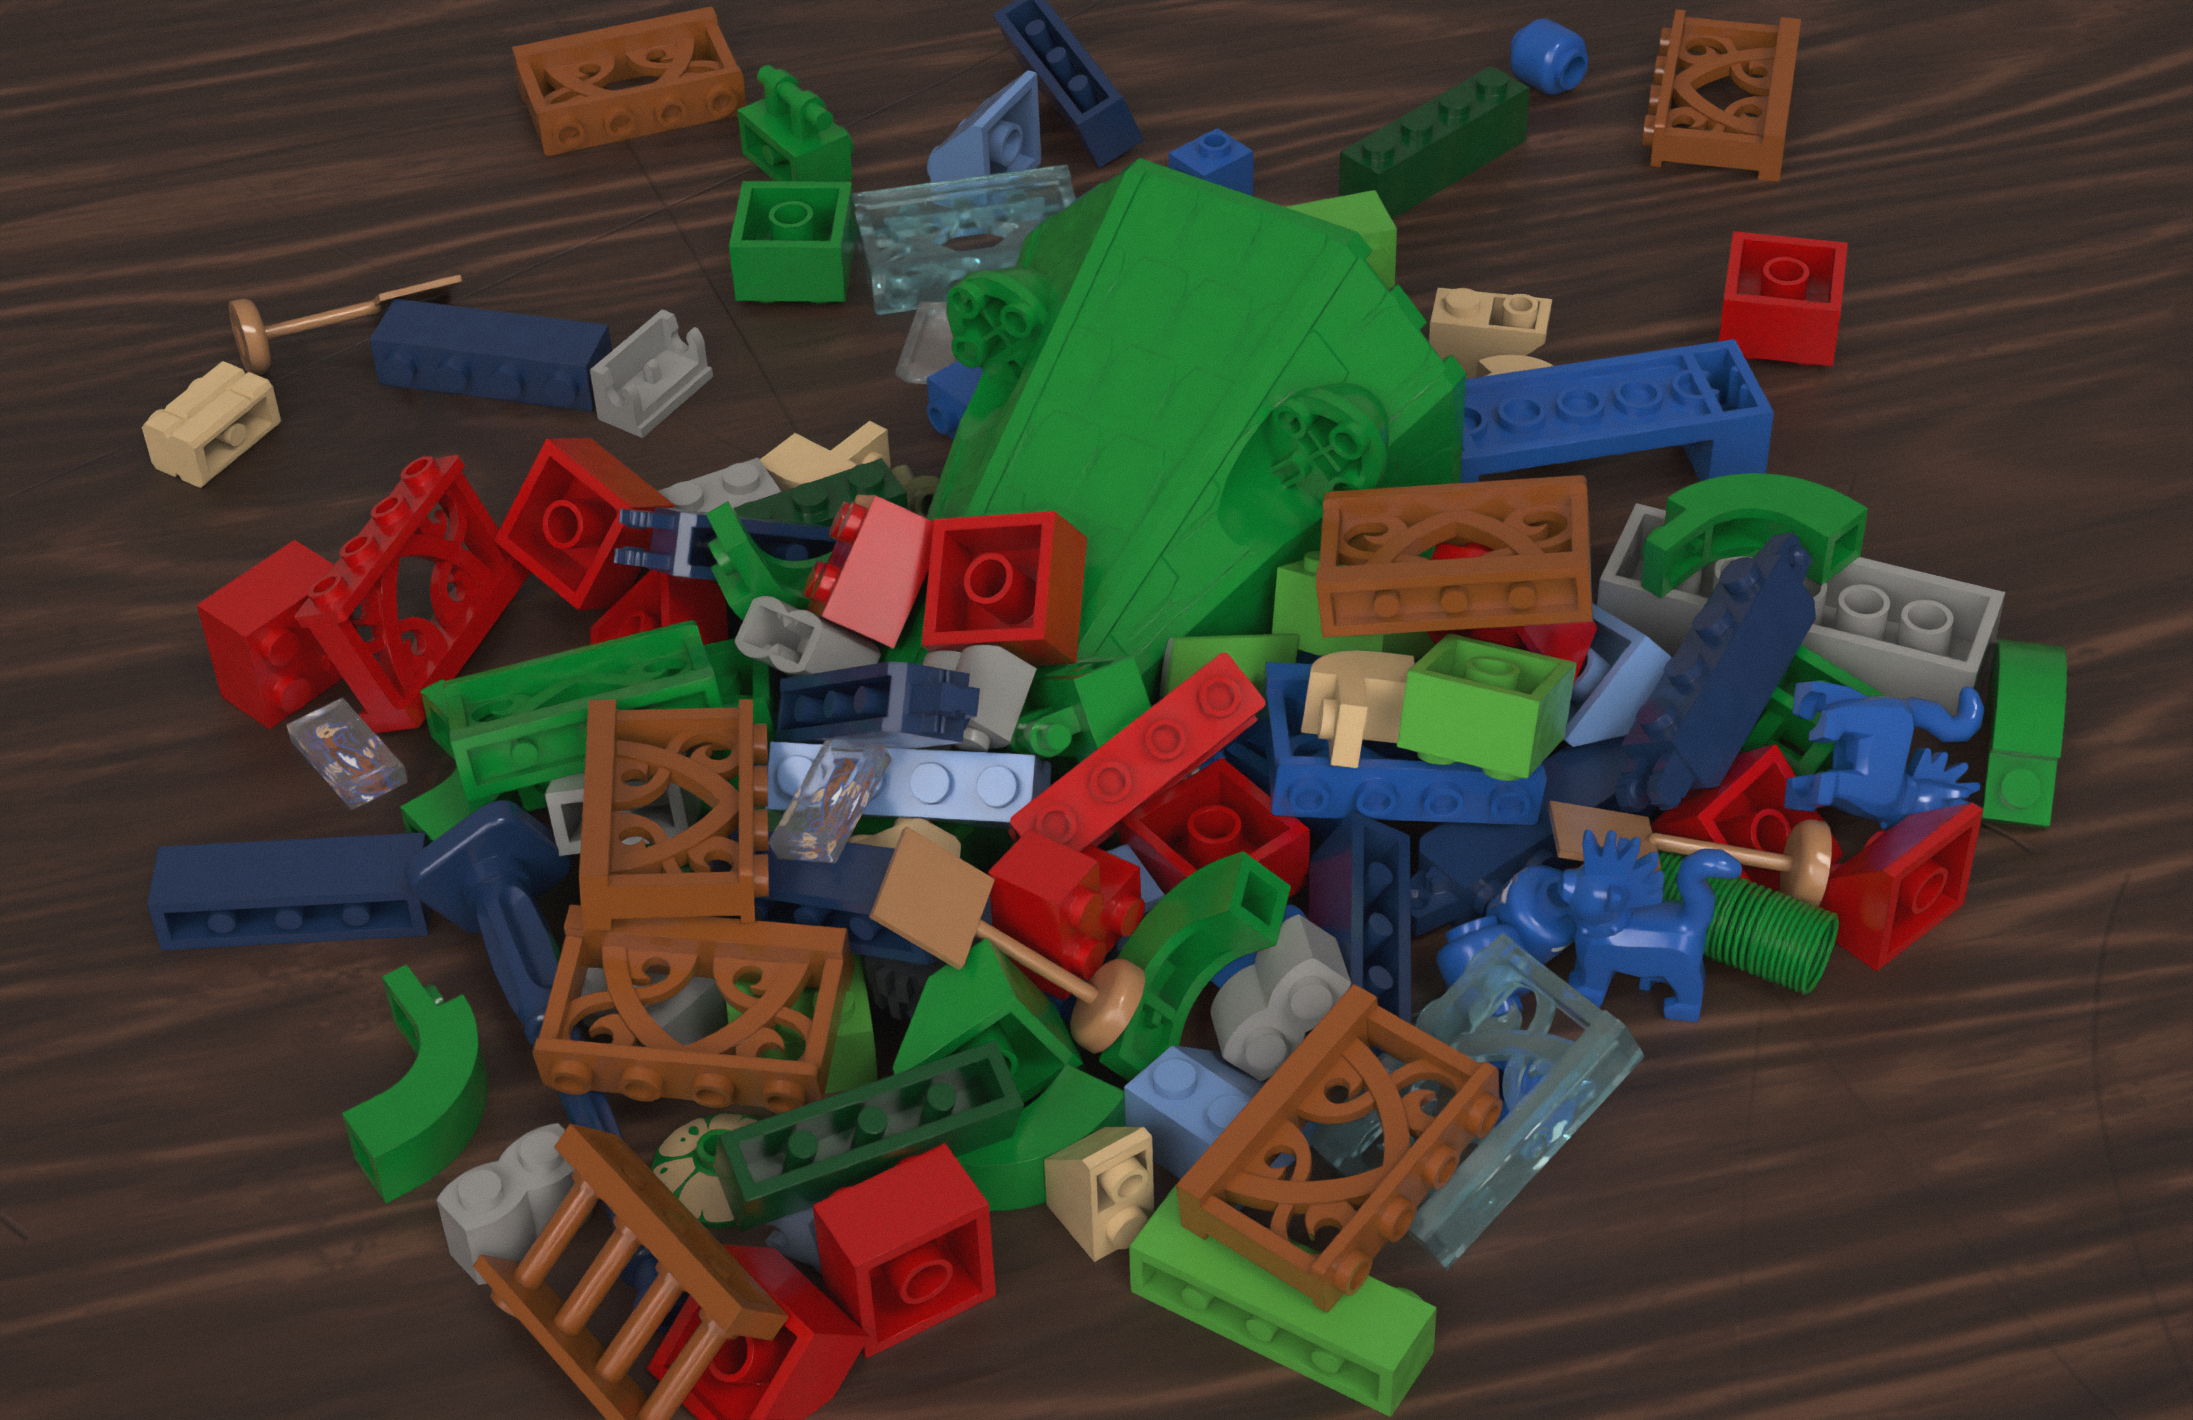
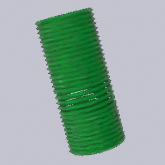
M1657 850L1661 864L1660 871L1664 873L1663 899L1683 901L1675 879L1684 855ZM1740 876L1734 879L1706 878L1714 890L1716 899L1714 918L1707 929V939L1703 955L1711 957L1712 960H1718V962H1725L1726 965H1733V968H1740L1741 971H1748L1750 975L1756 974L1757 977H1762L1763 980L1769 979V982H1775L1776 985L1788 987L1789 990L1794 989L1795 992H1801L1802 995L1809 994L1820 980L1833 950L1839 926L1837 913H1831L1830 910H1824V908H1818L1817 905L1805 903L1804 900L1792 898L1791 895L1786 896L1785 893H1780V891L1773 892L1772 888L1766 889L1764 885L1758 886L1757 882L1750 883L1749 879H1741Z

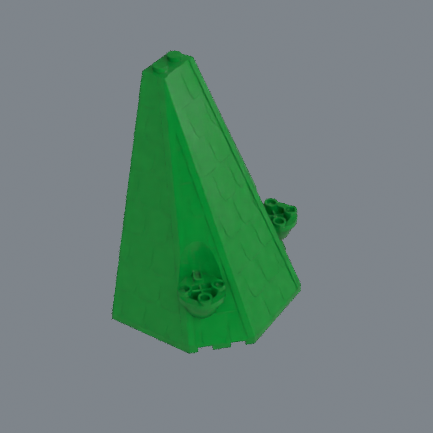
M1138 158L1126 166L1118 175L1104 184H1098L1075 199L1067 208L1056 215L1052 214L1025 236L1014 267L1000 268L993 271H973L966 274L949 290L946 316L954 337L951 342L952 353L962 365L968 368L980 367L984 371L960 420L927 519L934 522V519L1056 511L1087 537L1077 661L1084 658L1134 656L1152 707L1160 701L1162 668L1169 638L1272 634L1277 568L1304 560V554L1307 552L1320 551L1323 495L1326 492L1455 484L1461 482L1466 372L1452 354L1443 360L1420 332V329L1427 321L1399 284L1388 290L1365 259L1372 253V249L1359 232ZM1431 547L1419 555L1431 558L1436 547ZM929 570L895 647L891 648L882 645L878 663L890 661L922 665L925 655L930 653V651L922 646ZM1297 650V656L1303 651ZM1068 664L1033 666L1037 668L1033 678ZM1028 691L1020 715L1036 709L1030 691ZM1005 747L989 748L987 752L1011 754ZM1040 757L1052 764L1050 786L1078 765L1076 757ZM857 818L846 820L843 824V838L833 835L830 840L846 842L848 838L855 835H874L894 827V821L897 818ZM932 821L935 826L957 837L956 839L961 844L960 859L987 875L988 871L1015 844L1007 834V831L1010 829L985 828Z

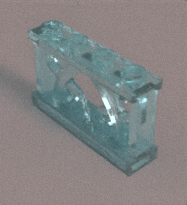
M1067 164L853 193L856 239L859 251L861 250L875 313L882 315L946 306L949 290L966 274L973 271H993L1000 268L1014 267L1025 236L1040 222L1052 214L1056 215L1076 199L1071 186V175ZM990 233L1006 237L994 247L959 252L942 246V244L952 238Z
M1505 933L1500 934L1489 947L1482 948L1473 955L1463 975L1441 998L1433 1000L1421 1011L1415 1025L1418 1029L1479 1063L1509 1060L1505 1068L1502 1084L1503 1096L1510 1111L1509 1114L1496 1128L1493 1127L1484 1138L1474 1137L1470 1143H1476L1479 1146L1461 1165L1458 1164L1452 1178L1442 1189L1436 1190L1432 1188L1429 1191V1200L1416 1212L1415 1218L1406 1232L1446 1270L1454 1264L1645 1057L1625 1024L1607 1010L1602 1011L1518 946ZM1517 987L1528 988L1536 995V1013L1527 1030H1519L1522 1023V1014L1513 999L1507 1014L1501 1017L1492 1016ZM1556 1007L1586 1030L1575 1042L1556 1035L1547 1034L1553 1022ZM1383 1053L1378 1057L1389 1075L1406 1065L1387 1053ZM1531 1061L1534 1063L1527 1073L1531 1079L1536 1076L1543 1077L1527 1094H1524L1520 1090L1521 1080ZM1434 1080L1418 1081L1399 1091L1401 1099L1409 1092L1425 1089L1436 1092L1437 1100L1426 1103L1422 1106L1421 1110L1426 1115L1437 1116V1102L1441 1085ZM1362 1089L1361 1092H1360L1357 1096H1355L1353 1099H1355V1098L1361 1096L1362 1094H1364V1093H1365L1364 1089ZM1347 1097L1342 1103L1349 1102L1351 1100H1349ZM1374 1109L1366 1116L1352 1122L1343 1124L1319 1123L1318 1129L1310 1137L1309 1143L1335 1173L1342 1178L1378 1168L1363 1163L1361 1154L1382 1133V1128ZM1410 1136V1148L1418 1138ZM1384 1143L1376 1145L1380 1151H1385Z

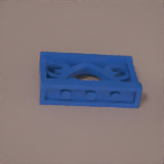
M1266 662L1261 693L1265 699V706L1259 711L1260 729L1264 732L1271 791L1270 804L1273 815L1346 818L1354 811L1374 820L1534 825L1538 822L1547 780L1545 768L1541 764L1528 779L1521 778L1515 781H1504L1485 775L1481 767L1461 762L1450 765H1438L1423 760H1389L1362 745L1358 768L1331 765L1327 739H1318L1317 734L1304 733L1291 738L1288 735V731H1301L1312 664ZM1322 749L1314 757L1298 756L1307 751Z

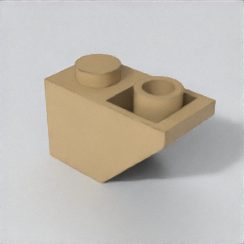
M1438 288L1430 320L1429 343L1442 360L1452 354L1465 370L1466 379L1476 378L1478 360L1497 355L1526 356L1545 344L1552 309V299L1537 298L1527 294L1507 295L1477 292L1468 288Z
M1103 1127L1044 1159L1046 1204L1090 1258L1096 1262L1117 1249L1129 1248L1130 1244L1154 1214L1152 1135L1145 1127Z

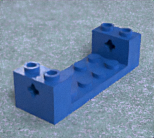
M1735 339L1466 379L1460 483L1479 482V475L1505 473L1511 470L1551 464H1564L1570 461L1610 455H1623L1629 452L1669 446L1683 447L1700 482L1733 474H1766L1774 411Z

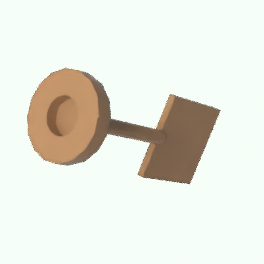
M460 274L381 293L371 301L268 326L263 325L255 304L245 298L229 301V316L238 352L246 372L261 376L266 374L271 366L268 340L377 314L381 309L389 308L394 299L418 301L447 294L459 285L462 279Z
M1551 800L1548 805L1557 855L1560 858L1584 861L1582 845L1584 831L1587 829L1591 830L1599 846L1603 847L1607 832L1613 830L1617 834V842L1620 837L1628 838L1629 841L1633 837L1641 839L1637 859L1651 852H1657V850L1690 855L1700 849H1722L1738 859L1742 865L1780 871V893H1785L1786 896L1791 895L1792 898H1798V900H1804L1805 903H1811V905L1819 907L1825 893L1832 857V838L1830 827L1823 821L1805 820L1797 823L1789 834L1783 854L1652 833L1649 817ZM1659 859L1658 866L1653 871H1660L1661 864Z
M909 827L902 829L869 918L958 970L963 968L974 936L980 940L988 938L1005 955L1078 997L1070 1020L1071 1036L1076 1043L1093 1054L1104 1051L1114 1043L1124 1031L1138 1007L1145 985L1144 970L1126 959L1118 958L1105 963L1092 975L1088 982H1085L981 920L995 879Z

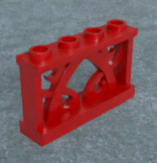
M459 455L435 459L432 456H423L408 464L400 474L401 481L390 495L372 508L370 512L372 518L361 532L346 542L340 549L339 555L341 557L328 574L317 580L309 588V598L294 616L302 628L308 627L364 707L359 716L372 734L420 727L426 718L420 690L441 679L447 681L457 676L531 574L529 569L494 542L499 529L462 473L465 465ZM438 502L443 510L435 511L434 520L431 522L428 514ZM447 516L450 520V528L447 538L444 539V536L447 531ZM463 542L465 543L469 551L461 547ZM400 557L422 558L435 563L430 581V596L434 615L429 621L420 617L398 619L397 576ZM447 583H453L455 587L448 595ZM359 603L362 608L361 616L351 621L360 627L371 626L373 637L366 642L363 641L348 619ZM407 631H412L416 637L411 646L412 638L402 640L401 637ZM377 653L379 663L373 654Z
M1225 652L1220 653L1016 812L1010 819L1013 829L1008 830L1007 834L1016 843L1028 829H1031L1079 852L1089 844L1095 847L1100 846L1120 830L1119 821L1126 815L1183 781L1257 723L1258 719L1255 714L1263 709L1265 699L1231 656Z

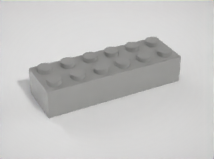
M1636 503L1599 580L1597 606L1645 634L1667 654L1674 656L1690 631L1694 617L1703 609L1718 584L1723 569L1731 561L1749 556L1730 557L1712 562L1660 599L1641 587L1644 561L1642 547L1648 535L1656 527L1664 526L1666 510ZM1862 557L1857 558L1822 586L1807 577L1804 578L1803 584L1815 600L1816 619L1801 644L1886 696L1900 699L1916 697L1935 701L1951 716L1957 714L1961 688L1966 686L1972 687L1979 694L1992 657L1993 643L1997 638L2006 592Z

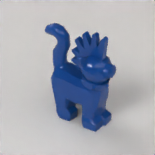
M1810 681L1796 683L1793 715L1798 718L1813 720L1817 711L1821 712L1818 724L1809 731V741L1822 744L1835 742L1832 769L1817 774L1787 778L1784 804L1786 809L1815 811L1817 807L1831 806L1843 813L1858 818L1872 819L1880 823L1882 829H1887L1888 827H1894L1910 814L1970 803L1962 799H1967L1970 794L1980 790V784L1977 782L1956 783V780L1967 771L1968 764L1955 763L1945 768L1948 759L1947 752H1936L1931 756L1929 748H1919L1915 751L1906 770L1909 748L1915 727L1924 729L1942 742H1966L1981 728L1985 708L1978 692L1972 687L1966 686L1961 688L1957 714L1951 716L1939 703L1916 697L1900 699L1891 696H1865L1848 686L1826 682Z
M1585 830L1582 841L1584 864L1578 869H1566L1561 874L1558 883L1559 895L1561 899L1572 907L1569 909L1568 914L1574 917L1577 958L1574 971L1570 972L1568 978V1005L1598 1009L1603 1003L1612 977L1618 972L1640 977V990L1650 991L1651 987L1658 982L1667 983L1672 988L1674 997L1664 998L1663 1013L1665 1019L1699 1022L1706 978V969L1702 958L1706 945L1707 929L1714 918L1716 899L1714 890L1706 878L1734 879L1739 877L1742 873V866L1739 860L1722 849H1700L1684 857L1675 879L1683 901L1663 899L1664 873L1653 871L1658 866L1659 854L1657 852H1651L1637 859L1641 845L1639 837H1633L1630 841L1628 838L1620 837L1617 842L1616 832L1610 830L1606 834L1603 847H1600L1594 833L1591 830Z

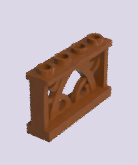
M712 6L512 47L518 89L522 100L527 105L546 156L737 117V110L747 106L743 73L740 67L737 66L718 26L717 15ZM643 76L660 77L651 84L617 91L602 88L609 83Z
M1675 9L1672 28L1662 27L1654 82L1651 85L1648 114H1646L1642 146L1652 147L1650 167L1661 168L1662 161L1756 170L1759 171L1758 180L1780 182L1801 19L1780 17L1779 26L1685 17L1686 10ZM1687 51L1702 52L1703 55L1695 56ZM1679 66H1680L1681 68L1685 69V70H1683L1681 73L1678 74ZM1752 75H1763L1764 77H1762V78H1753V77H1751V76H1752ZM1731 76L1733 82L1739 88L1757 96L1737 100L1723 111L1703 98L1696 89L1714 80ZM1673 101L1676 103L1678 108L1672 109ZM1744 113H1753L1758 117H1749ZM1678 124L1690 125L1688 129L1674 128Z
M1582 475L1326 492L1323 495L1320 561L1316 571V591L1322 637L1593 622L1587 479ZM1474 542L1494 550L1476 558L1428 560L1417 556L1431 547H1436L1439 543L1465 545L1466 543Z
M616 699L589 700L579 866L583 931L612 930V919L741 916V923H755V897H769L768 854H755V851H769L768 809H755V807H768L767 766H754V764H768L767 723L754 724L753 699H739V707L646 710H617ZM713 750L732 751L731 755L726 759L713 760L709 758L713 755ZM686 751H694L690 758L683 756ZM649 775L653 776V778L648 782ZM738 775L739 792L728 782V780ZM630 779H639L644 782V785L630 786L624 782ZM670 783L693 793L712 807V810L700 821L669 839L665 831L654 821L637 814L617 812L640 808L655 801L667 790ZM738 826L739 844L727 838ZM637 836L645 838L652 846L646 847L643 838L639 843L633 845L624 844L622 841ZM714 860H723L728 862L732 869L729 872H711V866L707 863ZM689 863L690 868L695 873H684L680 867Z
M569 905L564 924L565 941L540 1035L535 1040L532 1052L541 1080L545 1086L553 1087L560 1092L571 1095H582L589 1091L624 1094L638 1101H654L660 1097L694 1100L700 1105L711 1108H723L730 1104L765 1107L778 1114L826 1098L825 1091L846 990H850L854 971L847 928L766 921L741 923V919L708 916L612 919V930L583 931L581 905ZM588 967L604 969L609 991L581 996ZM645 972L669 975L663 981L653 984L651 977L647 976ZM693 977L713 978L723 999L743 1014L725 1027L698 1041L683 1046L659 1027L644 1008L645 1005L656 1004L675 996L689 984ZM736 981L758 982L749 987L752 994L761 997L758 999L740 991L735 987ZM633 985L644 986V987L634 988ZM805 987L819 988L813 1021L802 1013L791 1009ZM602 1010H616L617 1014L601 1017L594 1022L589 1030L590 1038L599 1034L611 1035L613 1037L611 1044L571 1040V1032L574 1026L584 1017ZM777 1024L796 1031L805 1041L806 1048L799 1060L759 1058L764 1051L770 1049L779 1050L786 1056L781 1036L772 1030Z
M1353 983L1176 1184L1181 1225L1203 1240L1211 1236L1313 1300V1304L1328 1313L1344 1294L1352 1296L1361 1288L1370 1273L1374 1257L1388 1241L1395 1243L1406 1234L1415 1218L1417 1206L1432 1188L1440 1190L1450 1181L1459 1164L1460 1154L1474 1137L1484 1138L1493 1129L1503 1107V1102L1499 1098V1069L1486 1061L1480 1064L1378 1006L1377 996ZM1375 1046L1406 1065L1389 1075L1371 1049ZM1434 1080L1455 1092V1096L1438 1116L1426 1115L1421 1108L1426 1103L1437 1100L1436 1092L1425 1089L1409 1092L1401 1099L1399 1091L1414 1082ZM1341 1085L1349 1090L1348 1099L1351 1101L1336 1104L1328 1099ZM1362 1089H1364V1091H1365L1364 1094H1362L1361 1096H1359V1097L1353 1099L1355 1096H1357V1095L1361 1092ZM1375 1109L1384 1138L1383 1166L1349 1177L1310 1181L1312 1172L1311 1151L1305 1136L1301 1132L1303 1127L1309 1121L1321 1124L1352 1122L1366 1116ZM1410 1136L1418 1138L1410 1148ZM1281 1153L1289 1154L1296 1159L1295 1170L1290 1181L1284 1180L1287 1173L1286 1165L1281 1168L1270 1167ZM1240 1204L1274 1212L1270 1230L1234 1207ZM1293 1214H1306L1305 1225L1307 1235L1314 1243L1315 1234L1319 1228L1332 1225L1340 1230L1322 1253L1310 1254L1298 1248L1289 1241L1287 1235L1288 1225Z

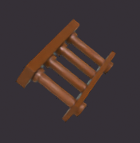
M570 1123L554 1146L574 1169L571 1177L575 1183L521 1262L481 1254L473 1267L493 1289L490 1293L493 1302L503 1311L518 1318L606 1420H671L727 1338L735 1340L741 1335L772 1341L789 1316L619 1135ZM599 1199L603 1200L616 1214L613 1218L616 1229L564 1303L546 1283L545 1278ZM640 1245H644L658 1260L655 1269L659 1274L608 1348L605 1349L585 1325ZM683 1291H686L702 1307L698 1313L702 1322L650 1397H648L627 1372Z

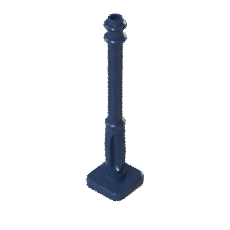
M499 800L480 807L416 853L407 862L404 874L410 891L417 899L460 929L469 933H482L494 973L510 1006L524 1026L525 1039L534 1047L535 1040L540 1035L561 956L557 941L535 899L561 882L568 875L572 867V859L570 855L559 856V849L556 845L553 831L517 804ZM584 1018L574 1026L571 1032V1040L583 1041L581 1030L584 1025ZM557 1090L571 1124L617 1134L625 1142L605 1092L589 1091L582 1095H571ZM602 1200L613 1230H615L613 1218L616 1214ZM640 1245L619 1276L625 1285L637 1289L638 1294L633 1301V1310L659 1274L655 1269L658 1260L644 1245ZM683 1291L656 1331L662 1333L669 1331L690 1295L688 1292Z

